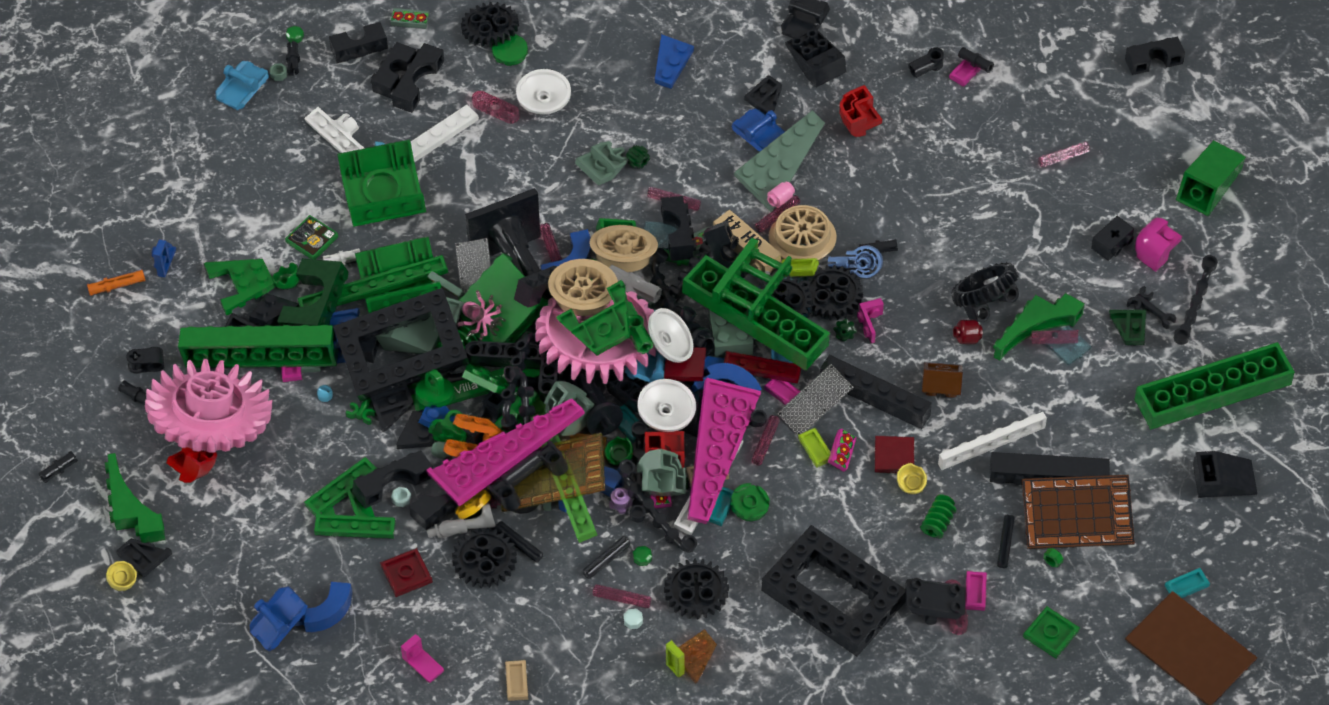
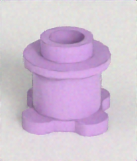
M617 488L612 491V501L609 502V507L617 510L619 514H625L626 509L632 506V499L628 495V490Z

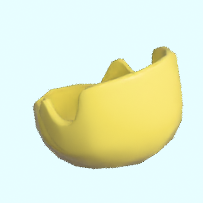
M908 463L903 465L897 472V483L905 493L919 494L927 485V475L922 467Z
M117 561L109 566L106 579L111 588L117 591H126L136 582L137 572L131 564L125 561Z

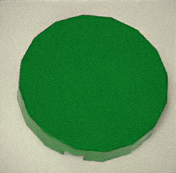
M518 35L510 36V41L505 39V44L498 42V46L493 44V57L498 63L501 62L507 66H512L524 61L528 54L527 42Z
M751 483L739 485L730 498V506L734 514L745 521L752 522L760 520L765 516L770 503L766 491L762 487L752 485Z

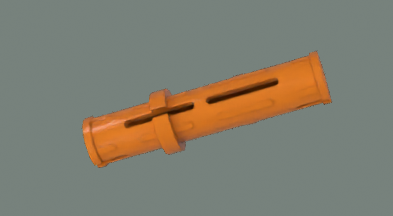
M143 270L110 279H107V277L103 278L102 281L87 284L90 296L101 292L109 293L116 288L144 282L145 277Z

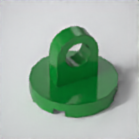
M432 369L426 373L425 379L417 384L415 388L416 399L426 407H431V405H436V407L445 406L453 400V384L443 378L437 370Z
M450 410L444 419H435L431 422L428 431L433 434L432 438L436 442L446 443L448 439L466 441L467 435L465 431L455 424L453 425V422L450 421L451 416L455 417L456 414H462L460 411Z

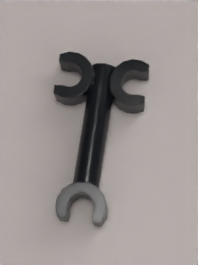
M1145 286L1140 288L1139 294L1128 299L1127 307L1135 304L1134 310H1140L1142 305L1161 319L1162 326L1166 329L1170 327V323L1167 320L1173 323L1176 322L1174 314H1165L1149 302L1152 300L1154 293L1144 294L1146 291Z

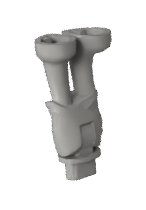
M490 504L482 507V514L477 518L445 520L439 526L434 524L435 528L427 530L429 538L434 536L446 538L456 534L467 533V529L495 527Z

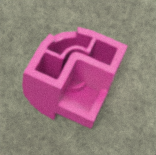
M1158 217L1152 219L1140 231L1135 242L1136 257L1155 272L1168 261L1169 252L1182 240L1180 234L1167 226L1168 221Z

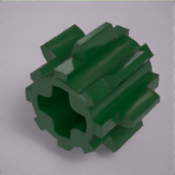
M633 145L626 153L629 160L628 164L633 168L642 169L650 160V155L647 154L648 150L643 146Z

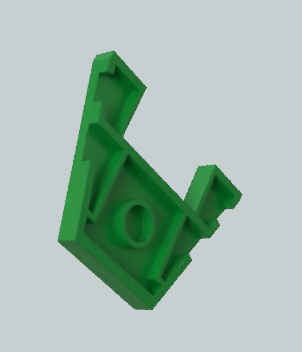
M263 259L204 263L209 279L229 274L238 293L237 295L220 299L226 316L230 315L232 310L238 306L239 308L245 306L246 302L254 298L256 300L275 289L274 282Z
M622 280L607 288L614 304L582 323H579L572 309L556 317L566 329L596 356L631 337L626 287Z
M468 364L462 376L498 394H501L509 386L505 377L499 375L495 377L490 374V370L482 366ZM517 387L515 390L514 395L516 396L518 395L519 387Z

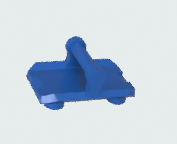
M751 109L740 119L734 121L731 126L737 135H740L759 152L786 132L776 124L777 116L772 110H769L765 115L758 109Z
M291 587L279 588L268 602L261 599L255 603L254 608L258 611V614L250 622V633L258 639L266 650L271 651L280 644L294 625L304 616L308 606Z

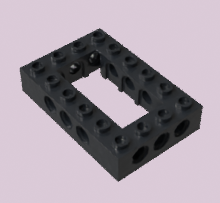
M443 288L333 326L360 402L370 399L371 396L425 379L426 373L432 369L437 370L441 374L470 364ZM432 314L443 345L442 347L369 372L370 370L364 358L358 337L362 341L371 340V337L383 333L388 334L389 331L402 326L405 328L408 327V324L420 320L425 321Z
M812 525L808 527L762 578L761 591L856 657L903 606L906 599L905 588ZM816 555H818L817 561L820 566L827 567L838 578H843L854 589H859L872 600L855 620L797 581V576L805 568L809 567V563Z

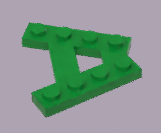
M366 457L304 501L306 508L316 517L315 535L394 539L395 518L375 517L372 507L364 509L352 492L353 480L377 469ZM348 496L355 516L335 515L333 506Z

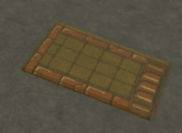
M602 433L553 443L561 451L568 465L567 472L563 475L555 476L545 466H541L514 486L521 500V504L517 509L605 491ZM501 505V511L506 512L507 510Z

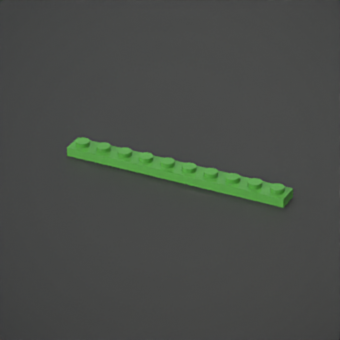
M539 396L533 403L536 411L533 417L546 414V404L540 400ZM558 434L550 439L555 446L562 445ZM567 458V463L569 464L567 474L573 476L568 477L565 473L560 476L553 475L580 543L598 534ZM567 479H568V487H573V488H569V489L566 491V494H567V495H572L573 492H574L573 489L575 488V490H576V492H577V496H572V497H567V498L565 497L564 492H563V489L566 490L565 488H567Z

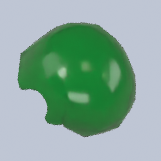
M291 262L288 268L280 266L279 271L272 276L275 287L280 290H289L296 287L300 281L296 275L298 265Z
M618 436L609 441L604 450L605 458L614 466H619L622 460H631L634 453L630 440L627 437L621 438Z

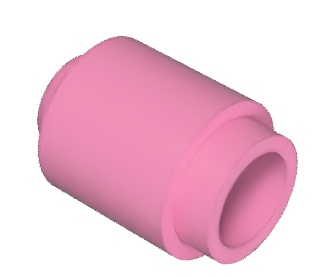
M787 181L781 182L768 192L767 200L770 205L779 208L793 197L795 189L791 183Z

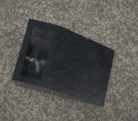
M816 28L785 42L786 47L800 69L815 87L846 73L845 56Z
M1218 451L1195 452L1193 469L1198 498L1257 495L1252 460Z

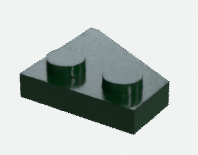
M1109 310L1110 318L1125 345H1145L1146 310Z

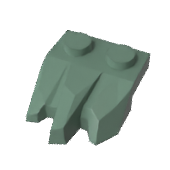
M611 141L601 142L592 146L589 153L576 158L575 164L598 186L613 180L628 160L627 157H623L624 148H611Z

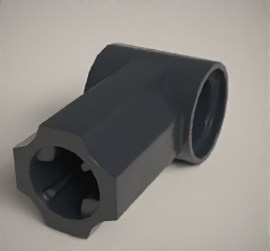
M933 47L929 49L928 54L909 63L908 68L913 77L917 78L931 70L938 71L942 69L944 52L941 48Z

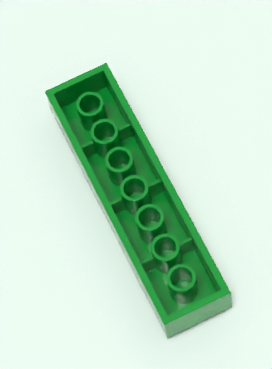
M705 255L683 279L682 293L807 371L829 346L830 332L772 296L764 304L761 314L756 316L752 322L748 320L749 310L729 299H722L719 305L712 302V290L728 268ZM737 285L732 286L730 292L751 303H754L758 298L757 295Z
M333 325L191 326L180 329L178 349L185 368H187L188 360L192 361L195 368H201L204 359L208 360L210 368H216L220 360H223L224 368H233L235 364L239 365V367L337 366L339 345Z
M1276 342L1137 386L1134 400L1150 430L1290 386L1292 385L1295 371L1281 346Z

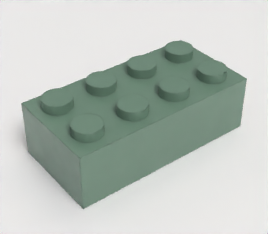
M707 309L710 331L712 332V337H714V357L725 358L726 351L753 356L752 336Z

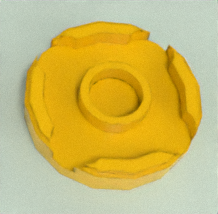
M485 489L481 490L466 503L458 506L455 513L460 519L470 517L487 504L491 498L490 493Z

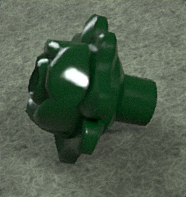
M845 318L842 321L836 322L837 326L833 330L836 332L837 339L841 338L845 342L847 339L854 338L857 330L854 327L853 321L849 322Z

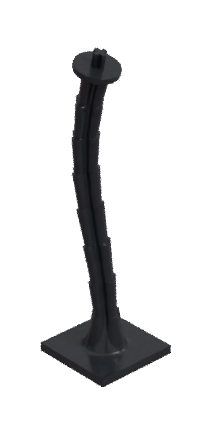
M536 188L465 214L468 241L487 238L489 256L502 252L512 257L511 262L525 277L541 271L528 249V242L541 237L539 198ZM569 364L562 372L565 381L586 392V397L595 404L586 418L588 431L594 436H604L612 433L620 426L623 420L621 408L615 403L606 401L603 392L593 379L591 383H587L586 369L582 368L576 379L572 380V365Z

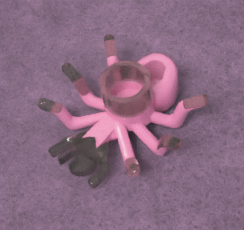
M476 290L481 307L471 301L464 303L462 312L472 321H462L456 323V325L472 326L477 322L476 329L469 331L467 336H471L479 332L482 323L484 332L480 334L479 339L483 340V337L488 334L486 324H488L490 332L497 336L493 330L500 331L497 325L502 326L503 324L499 320L504 322L506 320L502 317L491 319L490 316L500 314L502 305L500 304L496 307L497 311L488 314L494 307L493 295H490V306L485 310V301L481 298L480 291Z

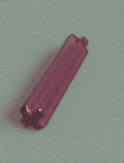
M1083 142L1038 158V163L1041 167H1046L1090 151V145L1088 142Z
M649 187L647 192L649 198L660 201L663 197L683 196L654 187ZM683 196L684 203H688L689 209L696 211L700 209V200Z
M794 195L782 206L773 210L757 222L755 228L759 232L766 230L777 221L783 211L800 204L801 201L798 196Z
M541 224L540 231L551 262L562 260L550 224Z
M771 415L753 454V464L758 466L762 464L780 422L778 416Z
M598 584L593 588V595L645 608H649L652 599L650 596Z

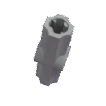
M614 265L609 267L615 273L617 280L624 282L627 292L634 291L638 296L653 303L659 300L662 289Z

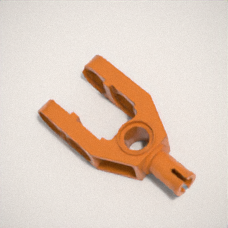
M456 414L453 425L455 424L460 428L470 430V432L484 433L482 442L503 432L493 422L485 418ZM448 439L443 451L451 456L459 457L461 452L465 450L471 451L478 445Z

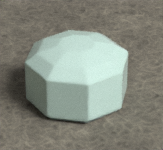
M398 487L392 492V502L395 506L405 507L410 504L411 493L407 488Z
M628 609L624 613V625L629 629H638L643 624L642 612L638 609Z

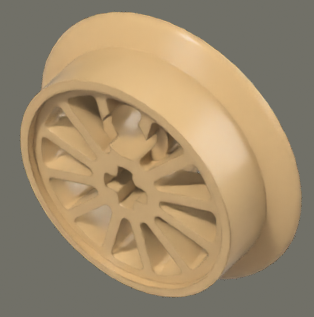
M807 205L793 206L783 211L772 224L769 231L770 245L781 253V258L783 259L790 256L792 259L817 258L819 261L833 250L837 238L836 230L827 216L821 210Z
M615 225L595 232L590 238V247L596 253V260L608 267L614 265L626 272H634L643 269L649 264L650 257L657 251L658 242L651 233L644 229L627 225Z
M575 259L567 261L554 269L549 277L548 287L551 295L562 310L572 309L576 316H591L603 311L608 306L612 298L607 288L617 283L618 280L615 273L601 262L590 259Z

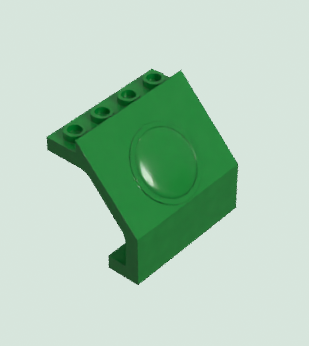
M410 139L337 154L353 227L426 212L423 192L421 193Z
M426 236L357 252L355 257L360 278L363 279L433 258L429 237ZM430 279L367 297L365 300L368 312L372 313L440 289L441 284L440 281L432 282Z

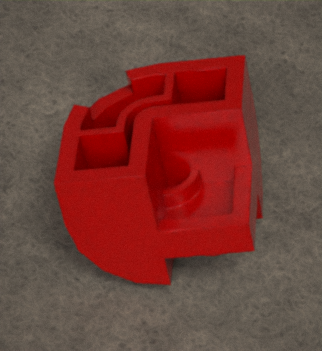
M865 85L847 92L840 101V117L854 137L866 135V130L882 124V118L873 107L874 97Z
M684 431L645 432V453L657 449L678 454L682 468L685 467Z
M186 447L182 448L180 452L169 456L166 463L180 473V481L191 483L207 475L212 470L217 459V453H209L204 450L197 452L193 451L192 448Z

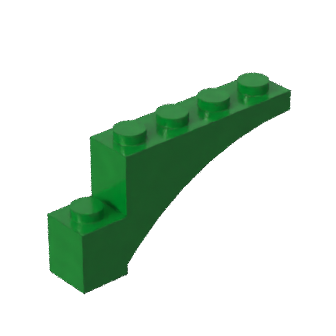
M1067 293L1061 299L1058 298L1054 305L1035 295L1032 300L1027 301L1023 312L1016 315L1012 326H1008L1005 329L1004 336L995 342L993 349H995L994 358L1001 361L1017 344L1037 333L1070 325L1074 327L1083 315L1085 303Z
M107 454L108 462H105L106 474L110 476V478L106 479L107 489L111 490V495H108L109 507L113 508V511L109 512L111 524H115L116 531L135 528L136 537L140 536L142 543L164 541L165 530L162 514L153 512L133 495L120 474L116 454Z

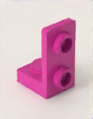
M881 298L860 303L859 311L857 312L858 321L863 323L864 335L866 338H869L871 344L875 343L876 333L870 318L883 315L884 304Z
M415 634L401 646L402 658L428 683H431L444 672V668L422 649V641L418 635Z

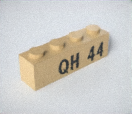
M728 210L713 222V225L728 221L733 235L739 238L738 245L734 249L738 255L750 239L754 238L758 240L759 252L781 262V253L731 210ZM752 259L750 262L751 266L763 272L769 271L771 273L776 269L758 259Z

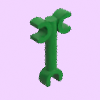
M371 398L363 401L360 408L356 403L351 402L350 409L354 411L346 410V417L350 419H363L365 424L371 425V418L367 416H376L375 410L368 408Z

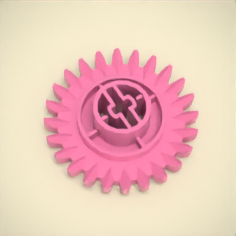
M634 291L626 292L628 302H632L638 315L642 316L644 327L648 332L649 317L654 310L648 308L646 300H638L637 293ZM553 297L548 300V306H544L541 309L540 317L536 321L535 341H540V354L548 350L546 361L548 365L559 357V374L571 364L572 380L576 379L583 368L586 369L587 383L592 382L595 370H599L603 383L607 384L609 370L611 369L614 370L618 380L623 381L624 365L627 366L634 376L637 374L636 359L645 367L648 366V354L637 352L629 338L596 356L557 320L556 317L565 311L559 307ZM613 300L609 302L606 308L614 304ZM594 315L576 317L579 323H582ZM653 345V348L648 353L655 357L656 348Z
M207 359L203 360L201 372H196L192 361L188 360L186 375L174 364L173 380L163 370L161 371V384L152 379V391L146 390L145 410L148 413L149 423L154 425V430L159 434H165V440L168 442L175 441L179 447H189L197 452L204 450L209 453H215L217 450L226 452L230 451L233 447L241 448L245 446L246 441H255L257 434L265 431L266 424L271 419L272 400L268 401L269 389L261 392V379L250 386L251 371H248L240 380L238 379L239 365L235 364L228 375H225L223 360L219 361L215 372L210 371Z

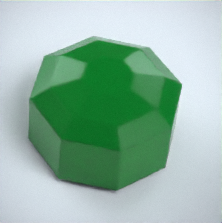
M291 26L287 28L285 33L290 43L292 41L299 43L304 37V32L299 26Z
M638 546L633 551L634 563L639 566H647L652 561L651 549L646 546Z
M1048 548L1043 557L1047 564L1057 568L1064 560L1062 554L1054 548Z

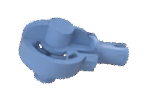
M863 245L854 251L846 252V255L856 256L828 257V262H836L828 264L829 269L833 268L834 265H836V268L841 266L843 268H857L850 269V273H855L862 278L876 275L883 264V258L879 250L870 245ZM864 249H869L874 253L869 254L870 251H864ZM877 266V269L873 273L866 274L867 272H870L871 270L875 269V267Z

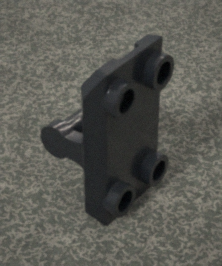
M791 0L788 6L789 13L781 24L782 34L795 38L813 28L818 30L830 11L828 3L822 0Z
M919 578L906 580L905 606L913 614L926 615V624H936L938 617L957 620L965 614V588L959 584L927 581Z

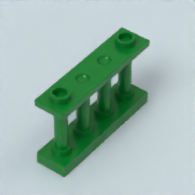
M751 238L712 290V302L719 305L722 299L725 300L727 298L748 309V320L752 322L756 316L761 314L764 304L783 278L791 273L792 257L788 256L781 263L759 252L758 240ZM752 259H758L776 268L777 272L772 277L751 266L750 262ZM742 272H747L768 284L762 290L740 279V275ZM737 285L757 295L758 298L754 303H751L730 292L732 286Z

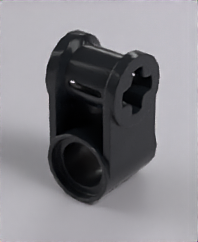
M160 347L132 349L126 355V359L129 362L128 369L131 373L159 372L164 369L163 349Z

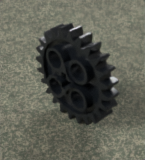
M489 2V5L482 3V7L476 5L475 10L470 8V13H465V17H462L461 22L464 38L468 39L469 43L474 42L475 46L481 43V47L485 44H488V47H491V44L498 46V42L505 44L504 40L510 41V36H515V32L518 31L519 27L516 11L512 10L511 6L506 7L505 3L499 6V2L495 5H492V2Z
M826 265L825 270L818 267V273L815 272L814 276H807L806 281H803L804 287L808 286L809 292L812 295V311L815 310V316L820 313L821 319L826 315L829 320L832 319V316L839 320V315L846 318L847 312L852 315L853 309L858 310V304L862 303L863 285H860V279H856V274L850 275V269L844 272L843 266L839 270L836 269V265L832 269H829L828 265Z
M789 275L780 282L772 294L780 302L804 317L809 318V312H812L811 305H813L811 292H809L808 286L804 287L803 281L798 283L797 277L791 280ZM759 284L762 290L766 287L764 284Z
M479 528L478 533L471 530V536L469 537L464 534V540L459 539L458 545L454 546L455 552H452L455 573H459V578H464L466 584L472 581L473 587L479 583L480 588H482L487 583V586L491 588L492 582L498 586L499 579L505 582V575L511 577V570H515V563H517V552L514 543H510V537H504V532L497 535V529L490 533L489 528L485 532H482L481 528Z
M694 558L691 564L688 560H686V565L679 562L678 569L672 567V573L667 574L664 587L665 600L669 601V607L674 606L675 613L681 610L682 617L687 613L689 619L696 615L697 620H699L702 614L707 618L708 612L715 615V609L720 611L721 604H726L725 598H728L729 591L728 578L724 577V571L719 572L718 565L712 568L711 561L707 565L704 559L697 563L696 558ZM694 574L698 575V604L695 603Z

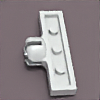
M317 107L304 118L314 130L340 153L364 149L363 146L352 138V135L359 127L354 118H348L349 114L345 113L338 119L333 120Z

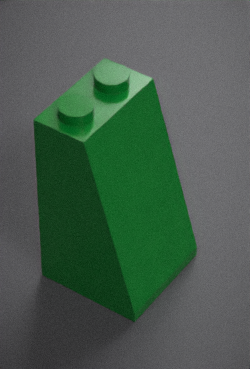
M1213 140L1184 172L1176 201L1209 216L1241 172L1246 156Z

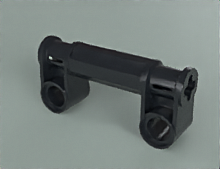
M549 440L545 446L535 450L515 467L501 475L499 480L491 486L488 485L486 488L490 495L507 511H513L521 504L514 486L541 466H545L553 475L560 476L567 472L568 465L561 451Z

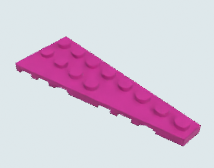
M710 378L705 379L687 520L707 524L761 391Z
M569 399L553 407L549 413L533 417L534 420L524 425L520 423L516 425V429L506 434L502 432L479 443L475 449L471 451L465 450L460 453L461 456L449 461L446 459L442 461V465L434 469L430 467L427 469V472L461 506L584 415L585 412L573 399Z

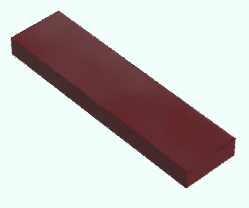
M726 351L724 363L740 366L753 376L796 384L799 382L802 369L794 363Z

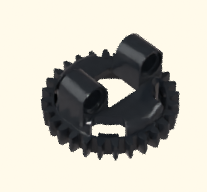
M1007 262L996 263L986 268L983 267V269L977 270V272L965 277L964 280H960L951 291L952 300L956 306L964 307L970 320L985 322L990 317L989 302L999 300L1013 303L1018 299L1019 291L1015 281L1018 280L1019 274L1014 265ZM998 276V279L992 283L984 285L983 281Z

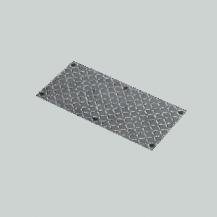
M487 238L455 244L460 288L465 294L469 287L477 282L481 274L491 266Z
M830 364L777 414L798 436L807 431L854 387Z

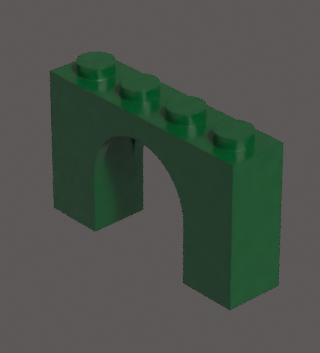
M302 258L296 275L304 285L323 286V294L317 302L307 307L283 306L277 321L280 326L330 325V320L336 310V304L342 294L344 283L348 279L349 272L344 264L340 261Z

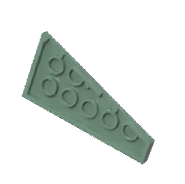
M812 110L736 170L734 176L772 213L775 206L769 204L767 200L768 192L781 182L787 181L790 183L802 161L824 127L825 122Z

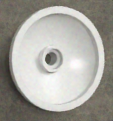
M539 69L529 72L521 78L516 88V96L520 105L527 111L535 114H551L559 111L568 103L571 96V87L569 81L561 73L549 69Z
M660 308L654 311L649 317L648 332L656 350L663 357L673 362L681 363L689 359L693 352V339L686 323L679 315L669 309Z
M659 379L649 383L642 389L637 407L640 417L648 426L662 432H674L683 429L692 421L696 411V401L690 389L684 384L671 379Z

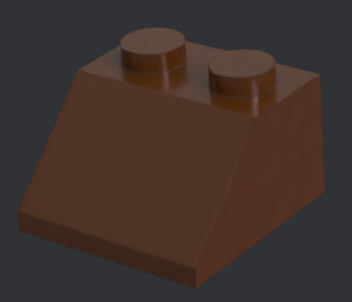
M924 362L922 392H926L928 396H937V393L951 398L961 395L962 365Z

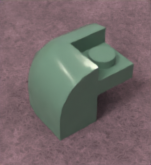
M556 381L544 402L546 404V414L553 407L573 399L583 408L585 414L559 433L563 436L575 435L586 427V418L595 404L586 397L587 393L579 387L568 382Z
M657 449L649 451L641 457L636 472L642 474V491L649 492V495L678 496L686 494L685 467L682 468L678 454Z

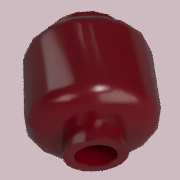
M960 320L957 326L953 328V336L959 344H976L982 339L983 328L976 320Z

